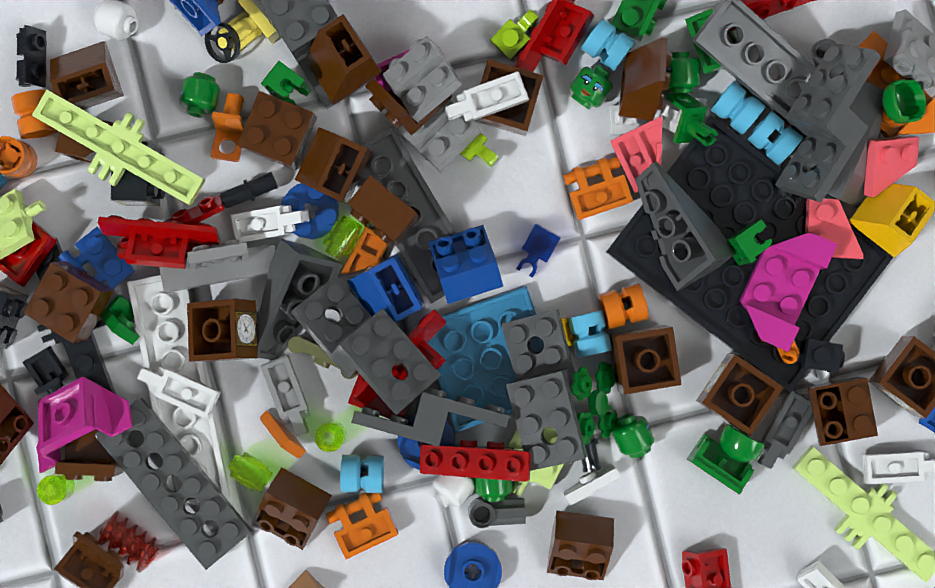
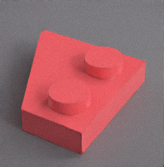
M661 116L610 141L635 193L639 191L635 179L653 162H658L661 166L663 124Z
M909 135L868 140L864 195L876 197L917 166L920 137Z
M807 199L805 234L811 232L838 244L832 258L863 259V252L839 199H823L821 203Z

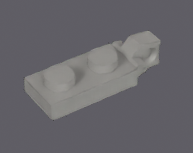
M289 355L260 365L280 419H283L285 425L292 424L296 437L308 433L309 429L305 417L310 416L309 407Z

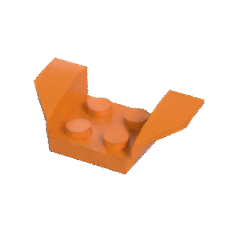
M873 31L858 47L873 49L881 56L866 82L885 90L889 83L905 78L883 60L888 43L878 33ZM924 91L926 112L919 121L905 124L895 123L883 111L880 133L885 138L908 134L935 133V95L931 97Z

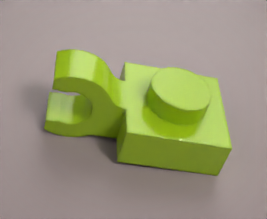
M530 9L517 24L509 19L490 39V42L511 61L529 42L530 38L525 33L536 24L538 16Z
M482 133L460 153L469 162L477 156L491 168L498 160V155L484 146L488 138Z

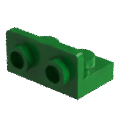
M622 0L611 24L616 27V31L625 33L627 36L641 42L645 34L651 35L657 23V20L653 19L656 9L662 10L667 0Z

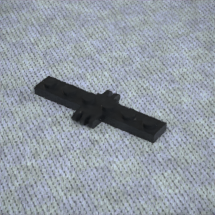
M56 238L57 242L36 270L39 281L42 280L51 262L61 261L59 256L63 251L58 238ZM100 320L96 323L93 331L107 325L103 320ZM43 325L37 326L39 332L49 330ZM52 330L51 334L41 337L43 343L52 340L55 341V344L63 342L76 379L85 377L116 394L93 331L88 340L78 343H71Z

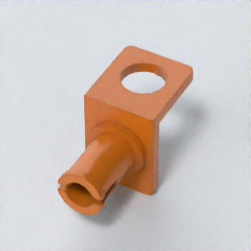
M226 94L223 113H212L216 129L211 150V158L231 162H239L242 148L237 143L244 129L242 117L240 116L244 97L239 94ZM225 140H231L236 145L235 150L229 154L222 153L219 150L220 144Z

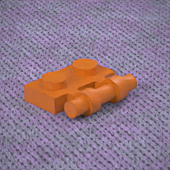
M617 156L610 159L605 157L598 159L596 164L584 168L578 166L572 168V172L562 175L566 186L575 182L578 184L579 190L569 193L578 221L634 202L625 175L615 178L612 176L611 170L620 167ZM601 174L603 182L588 186L587 178Z
M364 492L359 495L358 499L348 504L341 503L335 506V510L326 513L330 524L340 520L343 528L334 532V536L345 559H349L399 535L387 507L377 512L373 504L383 500L381 493L368 494ZM364 509L367 517L353 523L350 515Z

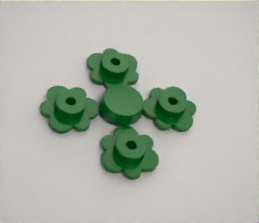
M600 362L598 372L595 374L597 390L591 392L593 385L591 376L588 374L586 367L581 366L572 375L571 393L576 396L578 401L588 398L590 412H579L577 415L584 445H588L595 430L592 415L598 416L597 427L601 431L603 438H609L612 430L618 424L617 412L608 404V397L606 395L611 392L616 376L611 364Z

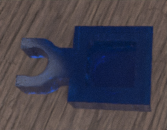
M536 223L522 247L529 254L520 261L516 269L520 271L524 263H530L533 270L529 276L533 278L538 270L539 259L546 263L548 262L561 236Z

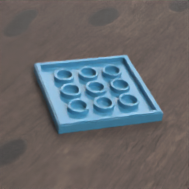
M527 286L442 315L446 324L434 335L428 344L446 360L437 370L441 374L437 381L441 391L447 392V399L456 401L457 396L476 400L474 405L476 407L484 409L485 404H491L505 408L503 412L505 415L513 413L506 384L516 379L501 324L536 315ZM534 336L531 339L530 346L533 351L540 353L544 348V343L541 338ZM449 412L455 433L485 423L481 420Z

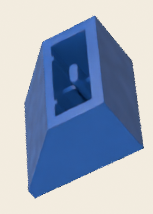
M484 225L428 242L447 304L504 287Z
M397 253L347 280L356 299L372 317L383 308L391 319L397 322L420 310L425 304Z

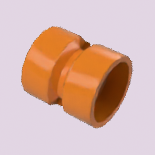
M30 90L11 97L14 113L20 116V119L17 120L20 138H43L58 132L55 128L32 116L46 90Z
M1 136L0 173L14 178L29 176L37 166L38 156L35 149L31 145L10 136Z
M639 283L623 287L621 293L612 290L599 294L601 310H604L609 330L625 326L627 320L636 323L649 319L646 300ZM628 302L629 309L625 310L623 303Z

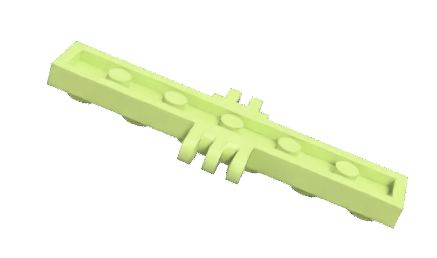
M46 90L32 114L33 117L97 152L88 167V172L94 175L102 165L103 167L99 172L98 178L106 180L112 171L113 174L109 179V184L114 187L127 169L191 206L206 181L142 144L144 134L141 131L145 121L138 118L133 127H130L135 118V115L130 112L125 115L122 122L116 120L113 126H110L51 91Z
M810 446L792 468L846 514L834 530L840 535L849 527L843 538L850 542L858 535L852 543V546L857 550L872 536L922 581L927 583L935 573V552L890 514L894 509V505L891 503L898 494L894 490H890L883 497V494L889 488L886 483L880 484L876 489L870 487L865 492L818 450Z

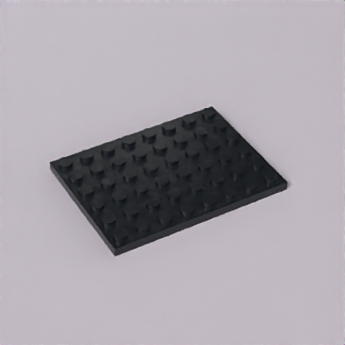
M712 115L706 120L705 124L717 131V136L710 133L711 136L716 138V141L710 146H704L693 137L667 171L672 179L721 230L726 239L746 225L761 219L766 227L761 233L755 235L760 245L768 239H772L771 245H775L805 234L807 198L782 191L775 184L781 176L783 169ZM643 204L605 252L752 366L783 386V389L789 393L809 369L801 367L806 338L829 342L893 259V256L850 224L863 252V259L831 258L827 269H820L795 323V326L799 327L794 339L799 349L798 360L794 364H787L782 360L776 346L761 341L747 309L739 301L761 253L755 257L757 260L740 266L732 256L716 270L677 291L661 265L659 259L662 256L658 240L653 239L651 231L654 230L650 214L645 212Z

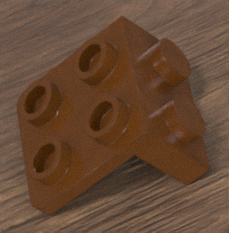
M374 78L365 86L373 95L369 99L380 112L385 109L387 111L385 117L396 128L401 125L411 136L452 98L451 94L422 120L417 122L410 116L403 102L393 93L392 89L387 92Z
M97 429L65 445V459L55 463V474H64L66 480H82L84 475L94 476V481H112V477L122 474L123 470L94 436L99 432Z
M76 531L73 535V546L55 566L54 571L77 588H114L122 579L125 566L121 563L123 558L111 549L107 552L98 546L99 541L88 532L81 534Z

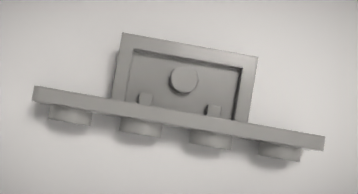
M229 240L223 242L221 247L210 248V245L192 248L193 252H187L188 259L185 269L159 267L163 290L165 293L267 275L276 251L275 245L268 244L247 248L246 242L239 243V240Z

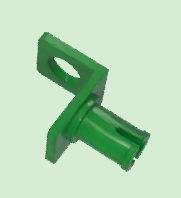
M688 93L666 94L665 99L682 110L673 141L676 144L689 143L694 137L704 146L712 145L716 138L711 136L710 133L714 136H717L718 133L714 128L709 127L703 122L707 106ZM679 100H685V101H687V102H689V103H684V102H681V101H679Z

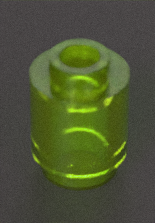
M343 215L340 221L336 220L323 241V244L327 247L325 252L340 260L341 256L348 258L361 236L359 232L362 226Z
M337 421L325 422L316 430L315 443L322 451L334 452L346 441V430ZM331 432L334 435L335 439L332 443L325 439V433Z
M247 452L242 456L236 454L228 467L232 471L230 473L231 478L250 490L254 491L256 489L260 493L273 475V472L268 470L269 466Z
M52 474L44 477L39 482L37 495L43 503L55 505L72 496L75 484L73 480H66L64 474Z

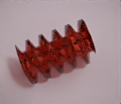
M117 510L100 530L99 545L102 546L109 542L107 550L115 551L119 548L118 554L122 558L129 555L127 565L131 566L138 561L136 571L140 573L150 566L164 544L156 549V537L146 542L147 531L145 530L137 535V524L128 529L126 527L129 520L128 517L118 522L119 511Z

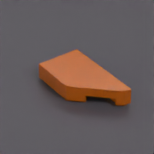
M368 226L364 227L342 271L343 274L348 275L380 263L388 244L373 233L374 229Z
M266 410L260 416L261 422L280 447L296 458H301L306 450L298 439L269 411Z

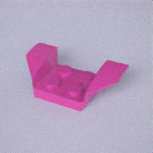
M810 232L771 245L761 252L739 301L747 309L762 341L789 352L799 330L795 323L820 269H827L838 244Z
M81 377L39 399V441L36 447L39 473L55 467V463L61 461L60 447L95 429L110 437H114L132 428L129 401L85 377Z

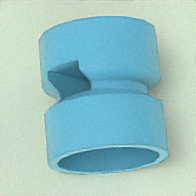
M602 18L581 49L592 58L599 56L601 58L600 63L614 72L631 50L635 41L625 33L617 34L616 27Z
M734 80L710 110L719 118L726 119L729 117V125L742 135L754 123L766 105L754 95L747 98L744 87Z
M772 110L751 132L747 140L758 149L765 148L766 156L776 165H779L798 146L803 136L792 127H784V120ZM775 130L779 135L770 142L767 138Z
M604 310L567 318L570 334L576 336V339L573 341L576 358L613 350L610 335L604 332V328L607 326Z
M342 455L340 472L341 492L358 493L363 488L366 493H383L384 456L367 455L363 460L359 455ZM362 471L368 472V476L362 477Z

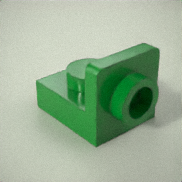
M117 295L100 317L111 332L133 345L140 335L133 328L135 322L132 320L134 318L132 304L123 296Z

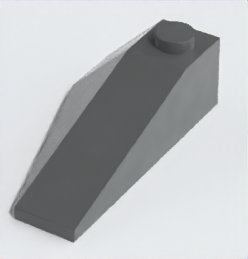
M866 81L849 109L869 128L827 193L856 208L861 205L865 197L864 185L868 140L879 139L884 111L882 107L884 90Z
M653 162L635 179L644 210L650 214L654 227V230L651 231L653 239L658 240L662 256L659 259L661 265L677 291L716 270L735 255L721 230L658 162Z
M284 239L280 240L269 266L257 320L258 358L268 360L279 358L287 348L289 340L297 335V328L300 325L291 314L292 310L334 276L338 277L343 263L304 244Z

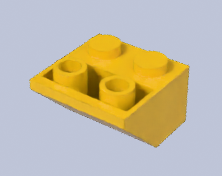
M893 183L876 197L866 196L850 218L849 223L895 258L913 244L935 212V201L916 186Z

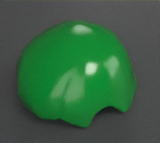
M900 79L888 84L882 96V107L886 116L899 124L911 123L923 118L926 112V97L918 81H915V79Z
M729 424L725 426L720 435L722 450L731 459L738 462L756 460L764 448V443L750 438L747 434L736 430Z

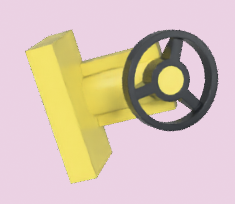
M236 0L244 11L229 23L221 22L217 26L223 27L218 31L219 35L211 34L212 30L205 34L206 49L215 61L228 63L235 60L240 51L262 34L266 36L271 44L280 38L277 30L252 0ZM210 40L216 42L218 49L223 51L225 59L219 57L214 52Z

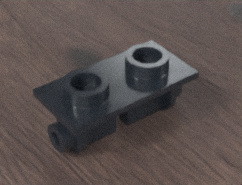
M24 25V28H19V33L16 34L17 55L24 56V60H17L15 80L18 81V86L31 87V85L46 88V31Z

